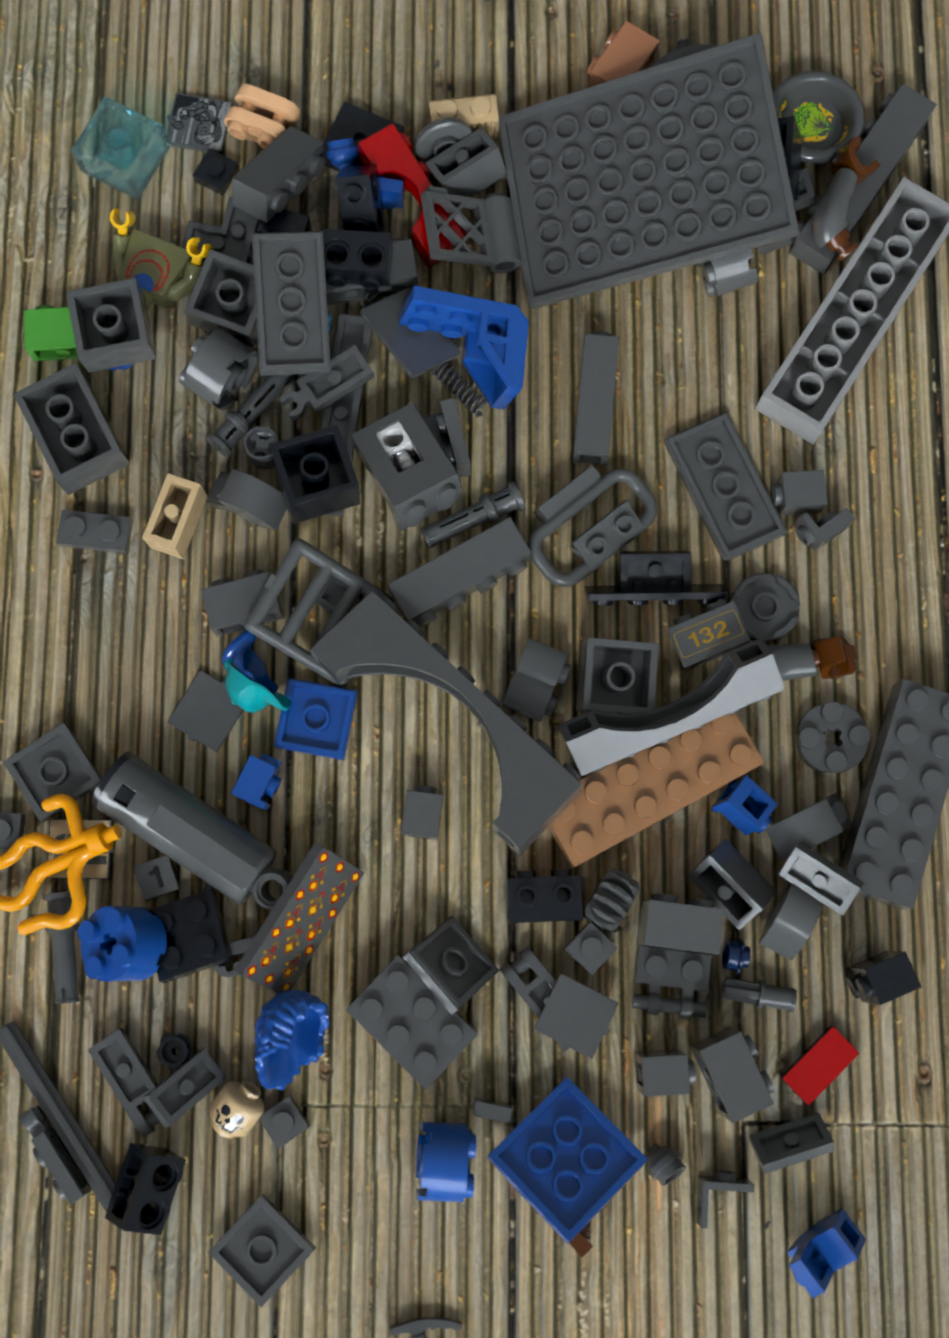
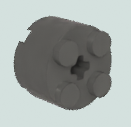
M752 249L697 264L698 267L703 266L706 276L703 278L708 297H718L757 284V269H749L751 258L754 257Z
M216 328L207 338L199 336L195 340L190 350L193 357L189 365L181 372L179 382L214 407L224 411L231 407L238 399L233 396L234 392L239 387L246 389L250 383L259 359L254 355L258 353L223 329Z

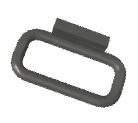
M592 465L534 512L542 524L532 532L528 541L531 559L545 578L552 584L560 587L573 586L582 581L653 523L657 514V501L646 484L633 471L625 468H616L601 476ZM617 482L628 484L644 506V511L639 517L644 528L591 570L583 561L569 573L559 572L543 553L541 547L543 540Z

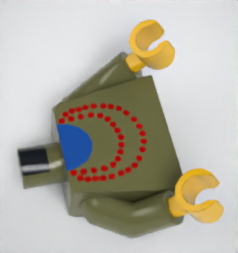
M113 209L110 213V222L114 227L118 228L114 232L113 256L116 276L119 278V281L131 278L137 279L145 295L147 310L151 303L166 309L170 308L175 301H179L192 293L204 264L202 259L207 257L209 249L213 250L211 244H204L200 253L198 250L200 237L191 238L187 242L185 249L136 229H133L132 233L128 232V227L134 224L135 214L131 210L126 211V222L122 223L119 219L120 209Z

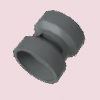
M257 426L252 428L244 438V448L251 463L263 470L273 468L269 444L279 442L276 433L271 428Z

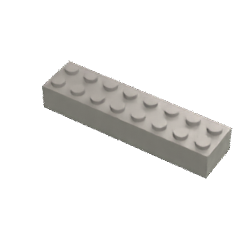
M903 177L762 394L755 410L809 443H815L948 236V202Z

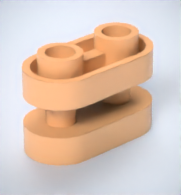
M242 84L235 96V101L240 107H230L224 123L228 128L227 131L233 137L239 140L248 139L254 141L265 149L286 130L285 127H295L301 111L292 101L250 84Z

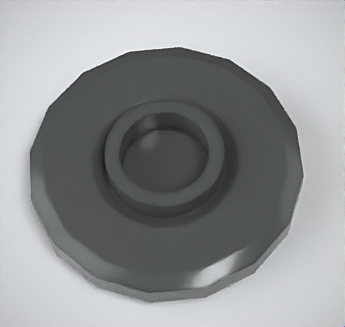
M455 118L439 119L428 124L419 132L414 142V154L417 161L421 160L425 164L433 157L473 133V130L469 124Z

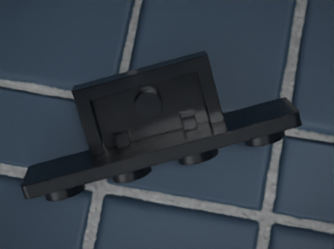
M689 550L620 551L619 585L584 586L587 601H593V604L598 606H609L614 604V601L628 600V604L646 605L649 603V600H662L664 604L679 605L683 604L684 600L697 599V602L701 604H712L719 601V599H728V590L724 584H690L691 552Z

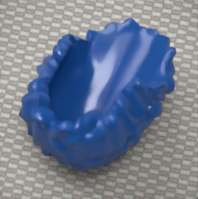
M286 990L277 993L274 998L262 1006L260 1016L254 1026L256 1031L255 1061L257 1062L255 1069L258 1071V1081L266 1089L277 1088L278 1090H284L287 1084H291L294 1075L300 1074V1067L302 1065H309L311 1062L316 1063L319 1060V1056L324 1055V1030L330 1025L328 1019L330 1011L326 1002H321L316 995L313 996L306 991Z

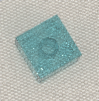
M104 96L73 146L71 153L81 172L138 200L171 147V144L162 124Z

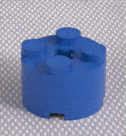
M105 906L95 911L88 920L83 921L78 929L85 973L91 979H98L104 982L142 981L148 979L160 967V965L156 964L160 954H165L167 947V936L162 920L156 914H151L144 907Z
M421 1121L420 1128L423 1132H426V1135H418L416 1178H421L420 1188L423 1189H416L417 1201L463 1203L465 1197L472 1198L474 1174H470L468 1164L469 1158H475L476 1134H472V1130L468 1129L465 1123Z

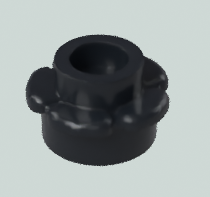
M169 1033L165 1035L157 1049L159 1061L166 1065L168 1069L177 1070L193 1056L194 1050L190 1046V1038L183 1033L177 1035ZM174 1047L179 1049L178 1054H173L172 1049Z

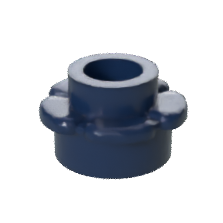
M742 938L736 939V941L726 940L723 947L722 966L724 969L733 970L734 974H739L741 968H747L750 962V947L745 946Z

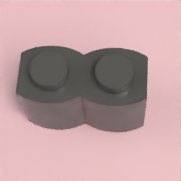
M529 638L501 706L538 722H541L543 715L551 717L558 697L552 695L557 682L564 685L571 668L570 664L565 663L568 654Z

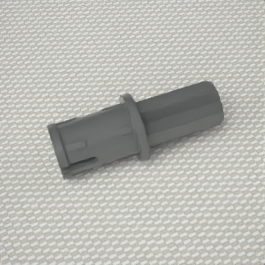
M729 977L725 978L722 984L721 993L724 999L754 1004L757 1009L766 1006L793 1012L796 1006L797 990L794 988L789 989L767 985L764 980L760 979L756 983Z

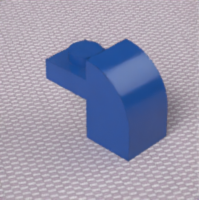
M841 1208L817 1222L792 1244L787 1252L792 1258L789 1267L796 1281L806 1288L812 1298H815L826 1291L834 1271L859 1258L866 1238L845 1210Z

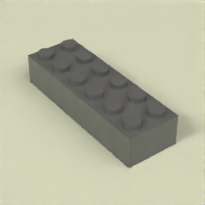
M902 679L892 686L851 822L852 826H850L839 867L864 882L857 895L901 910L914 909L949 788V693L907 679Z

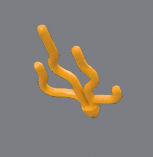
M60 793L49 796L42 801L41 807L46 812L63 808L71 836L57 840L41 832L27 833L18 838L7 852L0 855V870H3L18 862L24 853L33 846L40 847L49 853L63 854L36 867L28 877L23 890L17 896L0 895V910L7 912L21 910L29 905L37 895L44 879L68 868L67 880L72 899L69 911L62 915L47 912L23 920L17 926V931L21 935H28L42 928L66 929L78 923L84 915L87 905L86 892L82 880L83 867L91 858L112 850L113 841L122 837L121 829L116 824L107 828L104 824L99 823L85 830L77 801L68 794Z

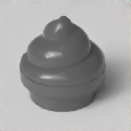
M651 1145L648 1163L649 1174L653 1180H658L662 1186H665L685 1171L686 1167L682 1163L683 1156L676 1149L670 1150L666 1146Z

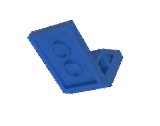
M414 285L400 311L399 325L408 326L410 330L415 332H426L428 330L441 332L447 338L465 337L463 365L490 407L504 410L523 388L529 327L528 319L517 305Z

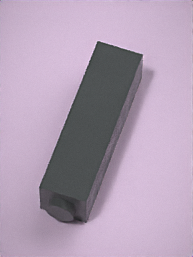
M596 331L592 334H585L572 463L603 466L607 464L619 337L612 336L608 332Z

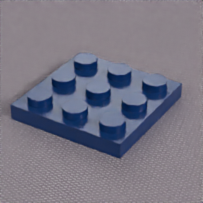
M568 1077L487 1157L567 1244L574 1239L648 1160Z

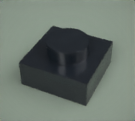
M209 148L193 173V178L200 185L224 196L232 183V178L239 172L240 168L237 162Z

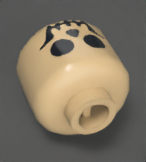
M231 1081L226 1083L209 1107L212 1128L219 1135L228 1139L248 1135L263 1115L265 1108L260 1097L261 1091L249 1081H243L242 1083Z

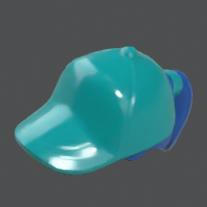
M245 629L242 634L228 644L222 655V663L227 671L225 688L231 703L238 705L249 713H256L269 705L287 711L291 706V700L277 692L278 686L269 679L263 661L251 650L256 636Z

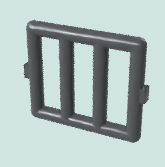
M296 539L275 574H269L262 586L265 587V590L247 618L245 628L250 633L330 682L342 687L347 684L350 678H346L338 684L315 662L311 650L309 652L292 642L293 638L331 575L347 584L348 588L314 645L350 612L360 593L367 596L373 591L378 597L386 596L393 603L394 599L303 539ZM303 556L319 566V569L279 634L263 624L262 621Z

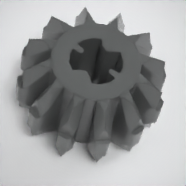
M616 868L609 869L583 911L584 918L592 922L598 929H603L608 933L614 931L633 904L639 891V882L624 871L621 872Z

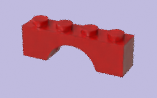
M392 123L358 143L360 153L358 158L363 165L377 164L379 177L403 180L404 189L410 192L416 199L421 214L412 228L411 240L429 269L442 261L430 259L420 196L429 186H432L428 180L430 179V174L425 164L421 160L416 161L411 153L412 145L404 132L399 134ZM433 203L434 211L445 221L450 215L440 204ZM452 219L448 226L462 239L465 235V230ZM440 233L438 235L440 249L453 250L455 246Z

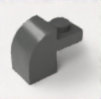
M232 469L231 473L220 472L218 479L212 485L211 493L206 501L216 509L237 513L255 526L276 531L287 510L280 491L258 478Z
M835 793L770 825L765 830L781 861L790 857L799 842L812 848L842 833L843 830L852 826V823L847 816L845 807L841 804Z
M785 880L780 900L767 917L759 944L793 960L813 931L824 904Z

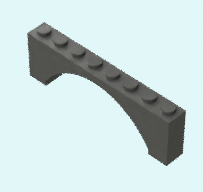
M371 591L310 649L315 662L338 684L346 678L363 675L384 674L404 676L434 685L464 704L487 732L495 749L500 767L502 796L499 816L492 822L493 831L520 856L581 793L580 775L567 763L563 766L552 757L554 755L553 750L543 740L539 738L536 741L533 740L525 732L527 730L526 725L514 714L507 716L499 708L501 703L488 690L481 692L473 684L475 679L462 666L455 668L448 661L449 655L439 644L434 642L430 645L422 637L424 633L411 619L404 621L397 614L399 612L398 608L386 596L380 598Z

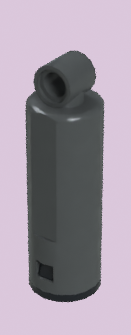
M129 751L113 763L94 791L91 805L238 904H243L253 894L256 902L261 907L273 909L279 898L273 897L269 893V881H278L282 886L283 893L293 877L289 871L271 867L277 855L274 848Z

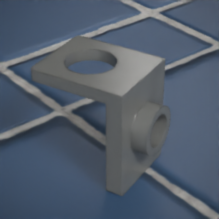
M716 1170L714 1171V1176L698 1175L696 1217L698 1225L702 1229H707L709 1190L754 1192V1184L749 1179L736 1178L737 1173L732 1171Z

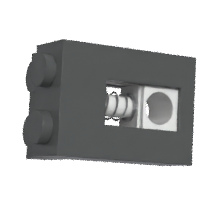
M413 403L351 434L358 455L386 499L400 531L419 525L425 518L438 511L449 509L455 502L461 499L460 493L462 488L458 474ZM413 456L417 457L419 463H414L415 460ZM400 465L399 469L403 471L398 473L395 466Z

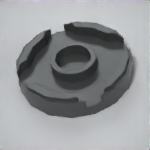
M755 573L743 579L732 593L730 602H735L750 640L762 638L764 642L776 641L786 636L798 621L800 611L799 596L793 585L782 576Z

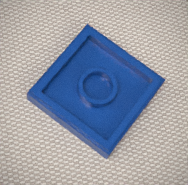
M288 678L285 696L291 700V706L287 711L281 710L274 747L345 761L358 691Z

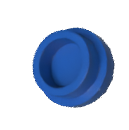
M354 138L327 142L329 151L326 152V156L333 166L338 167L341 171L345 166L355 165V160L359 157L360 153L358 146H355Z

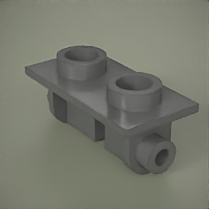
M625 500L572 541L573 546L570 548L577 558L581 557L591 570L644 527L629 502Z

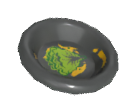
M804 71L788 77L774 89L773 95L778 118L795 117L802 137L801 162L818 164L831 162L848 140L859 135L861 137L865 127L864 106L857 91L844 79L826 71Z

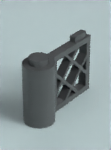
M429 186L420 195L430 259L488 266L489 270L493 273H508L521 266L512 203L509 197L504 196L502 193H491L486 195L484 199L448 194L447 188ZM433 203L440 204L450 215L445 221L434 211ZM462 208L474 209L476 222L474 225L460 212ZM452 219L467 232L462 239L448 226ZM440 233L455 246L453 250L440 249L438 236ZM469 237L480 246L481 254L474 253L466 245L465 242Z

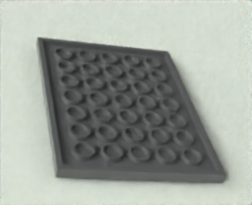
M761 32L499 116V130L528 305L532 309L800 235Z

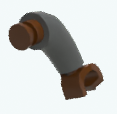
M860 135L848 140L832 160L831 173L833 178L813 216L812 233L814 241L820 249L826 245L831 252L836 250L839 254L837 257L839 262L859 246L857 241L855 243L851 242L849 238L852 235L846 229L851 224L848 220V209L855 187L881 166L877 160L868 166L860 163L856 156V152L860 149Z
M843 636L812 640L815 650L811 649L810 643L768 646L773 653L782 681L817 676L816 667L820 668L822 679L840 678L851 675L856 671L855 660L857 655L854 645H850Z

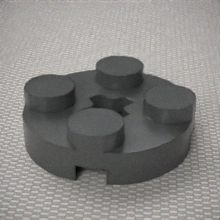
M833 701L818 705L809 710L800 719L796 728L797 750L801 759L810 768L820 773L835 774L854 768L864 758L871 736L864 720L854 709ZM826 729L830 732L835 730L839 733L838 739L841 741L839 746L833 744L828 747L824 743L827 739L824 734Z

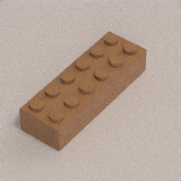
M737 714L724 715L706 723L699 729L686 731L673 737L666 743L651 746L633 757L623 758L579 780L582 784L581 793L548 828L569 867L573 869L764 764V761Z

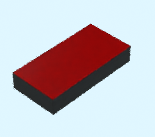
M830 1025L780 1078L809 1106L860 1053L834 1026Z

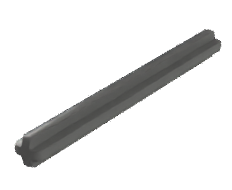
M15 1022L5 1024L0 1028L1 1045L105 1212H107L116 1182Z

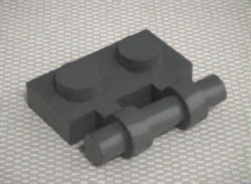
M638 946L634 982L648 984L647 995L634 993L632 1008L646 1010V1014L658 1015V1012L678 1014L679 1018L691 1019V1016L705 1018L707 1003L693 1001V991L708 992L712 955ZM661 986L681 988L680 999L660 997Z

